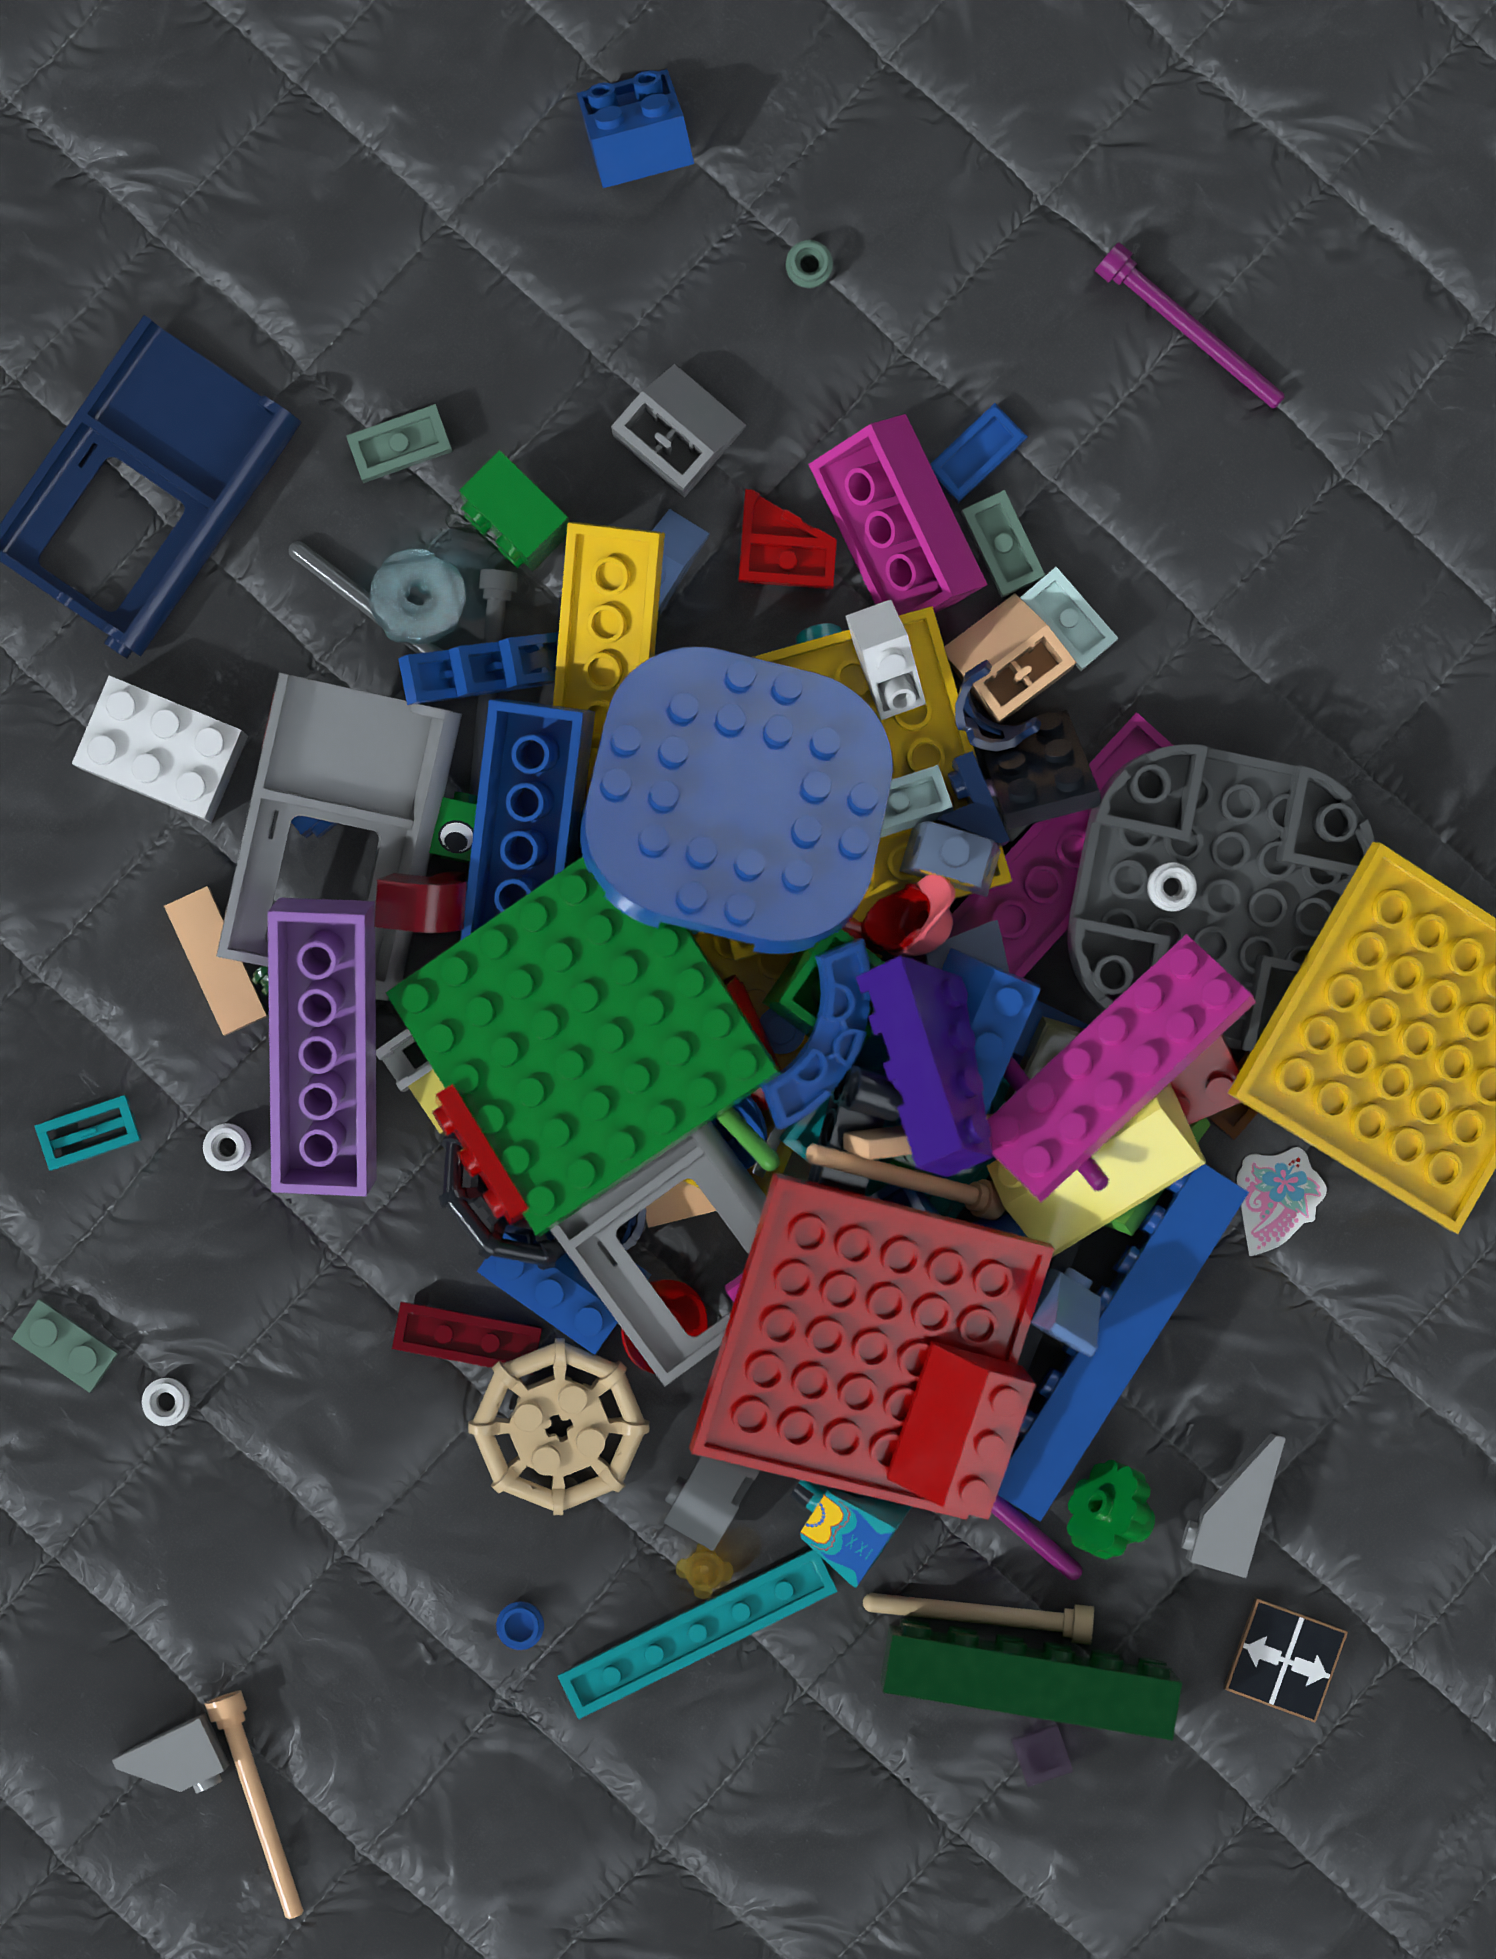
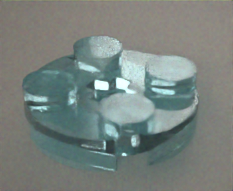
M407 549L397 552L383 562L382 567L373 578L369 593L370 609L378 625L384 629L386 636L394 642H408L412 644L431 643L445 637L457 628L466 600L463 578L454 565L449 561L447 565L443 560L434 557L435 553L431 551ZM412 587H418L420 593H428L430 599L425 600L424 605L417 606L414 603L408 602L406 597L410 596V589Z

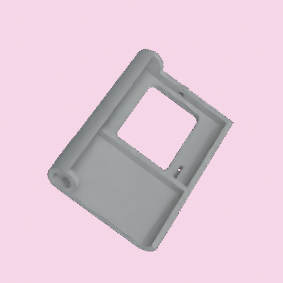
M279 673L216 957L268 967V944L265 940L268 926V910L273 904L290 823L296 816H305L372 830L378 834L379 842L365 900L375 901V906L377 879L392 873L426 877L431 855L429 850L442 798L445 793L462 714L423 704L407 705L405 700ZM275 810H276V814H275V818H274V823H273V827H272L271 836H270V838H268L269 835H270L271 826H272V822H273V817H274V813H275ZM375 927L376 999L388 1001L389 998L385 992L403 980L413 932Z
M711 1121L551 1229L553 1235L664 1386L721 1346L731 1312L697 1336L688 1335L616 1237V1232L622 1224L682 1180L692 1179L749 1255L766 1195Z

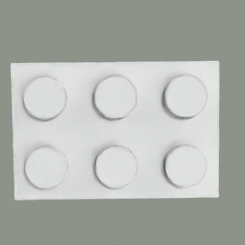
M108 676L72 764L86 772L212 823L248 735L231 725Z

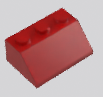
M932 1341L886 1478L942 1508L989 1520L1033 1393L1035 1382L1022 1365Z

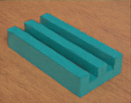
M123 1095L34 1126L49 1171H54L142 1141L140 1131H138L134 1113H132L128 1095ZM118 1108L122 1116L120 1118L52 1141L50 1140L48 1132ZM124 1126L126 1128L127 1135L56 1158L54 1150Z

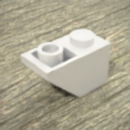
M891 599L846 615L854 648L880 719L883 720L925 705L926 701L908 634Z

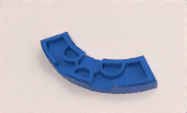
M861 938L815 956L820 976L821 996L818 1016L807 1043L794 1060L781 1071L780 1075L761 1087L777 1129L782 1130L798 1122L825 1102L848 1069L852 1068L861 1050L867 1033L865 1028L869 1015L870 1001H872L869 992H860L856 976L871 970L865 943Z

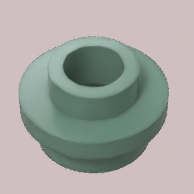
M814 240L801 241L788 252L786 258L787 274L800 287H818L824 284L832 273V255L827 247L820 242ZM805 258H813L817 261L818 268L812 273H807L801 269L800 263Z

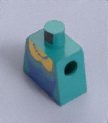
M804 1480L799 1481L790 1495L791 1498L812 1512V1515L800 1532L801 1539L855 1588L874 1565L912 1508V1506L833 1487L827 1488L824 1485Z

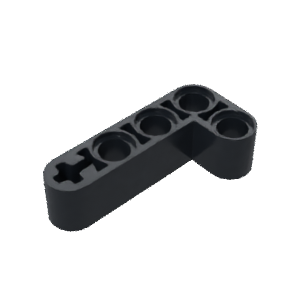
M856 1063L853 1064L851 1069H848L839 1084L831 1092L817 1145L847 1152V1150H844V1133L883 1128L885 1120H897L899 1117L897 1107L904 1103L902 1094L895 1088L892 1081L889 1082L886 1071ZM812 1164L807 1181L865 1195L869 1178Z

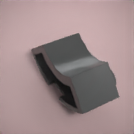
M700 1456L688 1479L686 1480L678 1476L669 1491L665 1501L671 1504L672 1507L663 1523L714 1551L760 1470Z

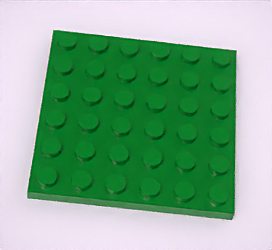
M583 857L385 992L444 1088L452 1084L454 1085L527 1205L528 1211L523 1213L534 1233L538 1236H542L781 1074V1071L689 928L660 922L658 928L641 923L621 912L605 897L606 892L598 883L593 873L588 872Z

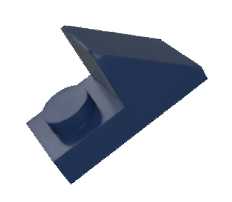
M973 751L954 758L952 762L954 771L948 773V778L957 799L966 798L968 805L938 817L935 823L995 841L999 848L1005 846L1009 842V837Z

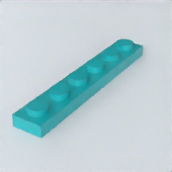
M810 1549L559 1673L557 1677L579 1720L838 1591L822 1557L813 1549Z

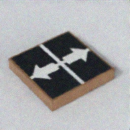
M1255 1597L1223 1688L1316 1723L1348 1632Z

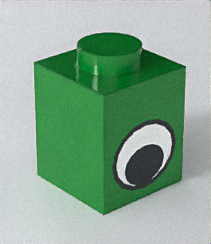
M455 791L453 799L442 798L429 850L433 857L470 864L478 796Z

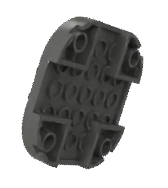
M1197 744L1157 748L1138 755L1124 764L1109 778L1101 789V803L1099 807L1092 808L1068 923V950L1072 968L1082 989L1099 1009L1105 1011L1187 934L1252 994L1256 1003L1223 1033L1230 1048L1252 1051L1371 843L1375 842L1368 819H1364L1358 806L1351 798L1353 795L1335 779L1309 767L1275 762ZM1179 863L1186 866L1193 873L1197 885L1196 894L1192 902L1184 909L1166 911L1157 907L1150 899L1147 888L1148 880L1152 872L1160 865ZM1168 878L1163 885L1164 892L1168 896H1174L1179 889L1178 882L1174 878Z

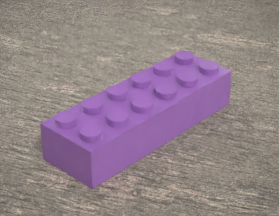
M278 898L268 910L271 1192L367 1196L377 1180L375 901Z

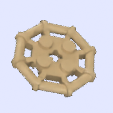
M555 1338V1343L506 1363L499 1361L492 1367L494 1374L474 1420L468 1422V1433L474 1435L493 1480L491 1487L497 1493L504 1491L552 1510L553 1515H563L564 1510L611 1491L619 1493L626 1486L623 1481L644 1434L649 1433V1421L643 1418L625 1374L627 1367L621 1361L614 1363L565 1343V1338ZM553 1364V1376L528 1386L521 1379V1377ZM566 1364L598 1377L592 1385L585 1383L582 1385L572 1381V1378L565 1375ZM509 1388L518 1395L514 1411L509 1419L496 1417ZM611 1389L622 1417L608 1418L599 1396ZM559 1414L562 1421L568 1419L572 1421L573 1425L567 1428V1435L558 1437L556 1433L549 1434L546 1431V1428L551 1426L550 1417ZM609 1433L622 1434L621 1441L609 1465L599 1455L605 1448V1441ZM510 1434L518 1456L508 1464L504 1459L495 1435ZM526 1466L533 1468L541 1475H551L552 1490L521 1478L519 1475ZM589 1466L598 1475L595 1478L565 1489L564 1476Z

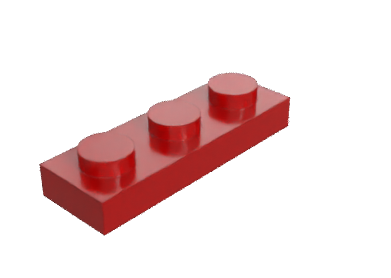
M452 1084L436 1093L435 1102L438 1108L432 1111L433 1115L446 1136L453 1132L455 1133L464 1148L457 1152L470 1176L474 1177L479 1174L489 1189L483 1193V1197L494 1216L498 1219L504 1215L510 1225L524 1218L523 1213L528 1211L527 1205L454 1085Z

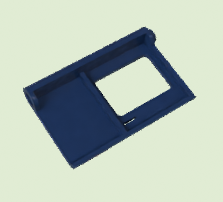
M143 315L1 521L0 562L109 635L104 644L128 659L131 653L134 652L141 657L302 422L285 408L264 395L260 396L166 332L150 318ZM110 458L120 460L184 505L183 515L122 604L113 612L104 610L42 568L39 563V558L105 461Z

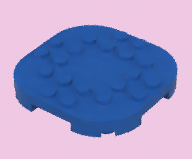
M684 647L660 653L640 664L622 681L608 709L581 822V848L588 872L593 873L598 883L606 892L605 897L612 905L629 917L646 925L658 928L659 923L664 922L754 944L753 951L761 953L785 954L812 948L815 943L827 938L834 932L838 933L848 923L859 907L871 881L893 772L891 747L884 727L875 712L858 694L827 676L708 647Z

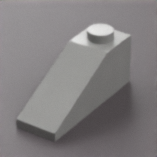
M1270 1433L1198 1512L1196 1522L1188 1521L1181 1543V1548L1188 1550L1186 1559L1195 1564L1247 1578L1286 1438Z

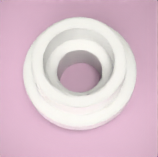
M1165 863L1152 872L1147 888L1150 899L1157 907L1166 911H1178L1184 909L1192 902L1196 894L1197 885L1193 873L1186 866L1179 863ZM1168 878H1174L1178 882L1179 889L1174 896H1168L1164 892L1163 885Z
M229 1123L220 1124L207 1133L203 1142V1153L208 1163L214 1168L221 1171H233L242 1167L249 1159L251 1141L248 1134L241 1127ZM226 1138H230L236 1143V1151L229 1157L222 1155L219 1149L221 1141Z
M161 1378L150 1383L145 1389L142 1396V1408L146 1417L153 1423L160 1426L174 1425L187 1415L190 1408V1395L187 1388L180 1381L173 1378ZM164 1392L172 1394L175 1399V1405L170 1411L163 1410L158 1403L160 1395Z

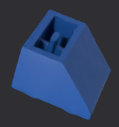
M668 69L643 71L634 78L612 84L598 83L586 91L577 93L594 161L603 188L694 164L684 116Z

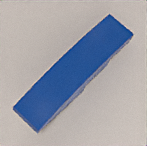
M559 632L511 637L498 642L457 646L449 650L408 654L400 657L398 661L407 705L554 684Z

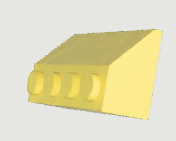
M1169 1083L1092 1155L1093 1159L1109 1177L1107 1187L1101 1191H1094L1079 1171L1076 1170L1041 1203L998 1159L989 1164L987 1168L1007 1212L1028 1238L1050 1243L1054 1248L1052 1255L1054 1257L1202 1166L1206 1161L1174 1090Z

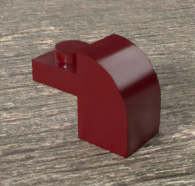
M445 871L432 877L392 873L377 879L374 927L426 933L463 930L467 891L465 873Z

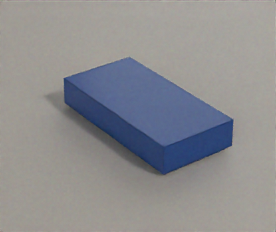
M994 403L930 465L940 486L959 504L1027 440V436Z

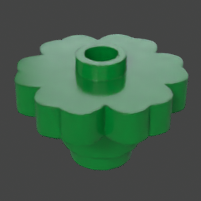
M1111 1459L1105 1463L1094 1465L1089 1479H1081L1077 1482L1074 1494L1068 1502V1510L1073 1516L1067 1524V1532L1071 1536L1075 1547L1107 1560L1113 1556H1121L1125 1552L1127 1544L1139 1543L1149 1537L1155 1525V1514L1146 1502L1150 1496L1151 1488L1142 1472Z

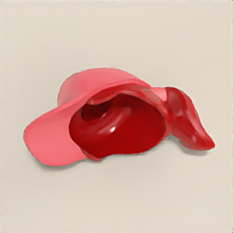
M927 875L915 884H906L902 890L880 898L871 907L862 922L852 917L842 930L854 939H863L865 947L874 954L887 951L891 955L903 957L925 955L942 945L951 933L953 920L949 907L955 898V888L945 877Z

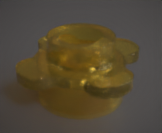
M698 1543L696 1552L688 1559L683 1558L677 1562L676 1573L680 1578H686L689 1584L694 1587L693 1592L696 1597L706 1599L712 1595L713 1588L721 1581L731 1579L733 1566L730 1562L723 1561L715 1552L716 1548L712 1551ZM701 1566H708L709 1572L702 1574L700 1572Z

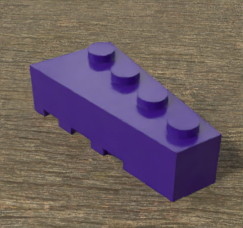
M903 956L896 957L856 976L860 992L870 993L876 1012L868 1016L874 1035L883 1034L891 1059L883 1063L889 1082L892 1081L895 1088L902 1094L904 1103L897 1108L916 1168L949 1177L993 1158L990 1141L991 1128L986 1118L982 1095L983 1081L978 1072L974 1048L975 1035L970 1025L967 1008L968 993L962 976Z

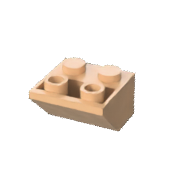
M1015 593L944 647L949 665L962 682L967 671L984 660L990 662L992 665L990 673L976 681L972 685L970 692L991 720L997 724H1001L1071 671L1076 664V661L1050 627Z

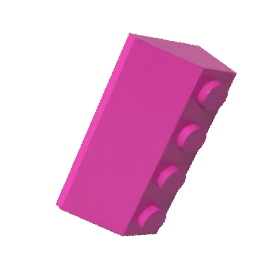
M906 414L869 424L808 464L875 605L891 599L898 615L933 606L934 613H937L988 585Z

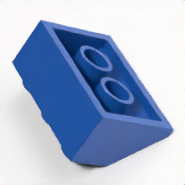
M951 947L941 970L962 976L968 993L967 1008L971 1029L975 1035L974 1048L978 1072L983 1081L982 1095L987 1114L1041 987L1034 982Z
M551 1230L545 1233L550 1241L555 1237ZM504 1232V1239L528 1243L527 1236ZM567 1253L556 1260L553 1268L541 1270L535 1264L490 1256L484 1260L476 1271L594 1355L618 1323ZM636 1264L648 1280L652 1274Z

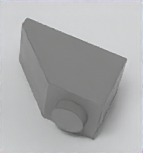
M206 1712L125 1750L112 1759L117 1770L178 1792L193 1786L196 1794L220 1783L222 1779L219 1773L225 1771L230 1765Z

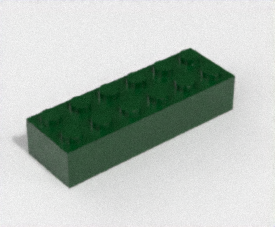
M901 1618L900 1626L889 1624L880 1679L883 1693L1173 1741L1182 1682L1172 1671V1668L1167 1667V1662L1149 1658H1138L1137 1665L1123 1663L1124 1660L1119 1659V1654L1101 1650H1091L1090 1657L1075 1655L1076 1652L1072 1651L1071 1646L1052 1642H1044L1043 1649L1027 1647L1028 1644L1024 1643L1025 1639L1004 1634H996L995 1642L979 1639L980 1636L977 1635L976 1630L949 1626L948 1634L931 1631L932 1628H929L930 1623L914 1619Z

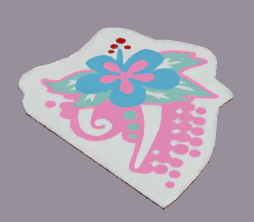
M1293 1147L1286 1152L1273 1156L1257 1153L1250 1154L1243 1160L1242 1168L1238 1171L1236 1180L1237 1185L1249 1192L1241 1205L1249 1256L1258 1255L1279 1247L1304 1223L1315 1220L1316 1206L1326 1196L1327 1187L1319 1174L1311 1168L1307 1154L1300 1147Z

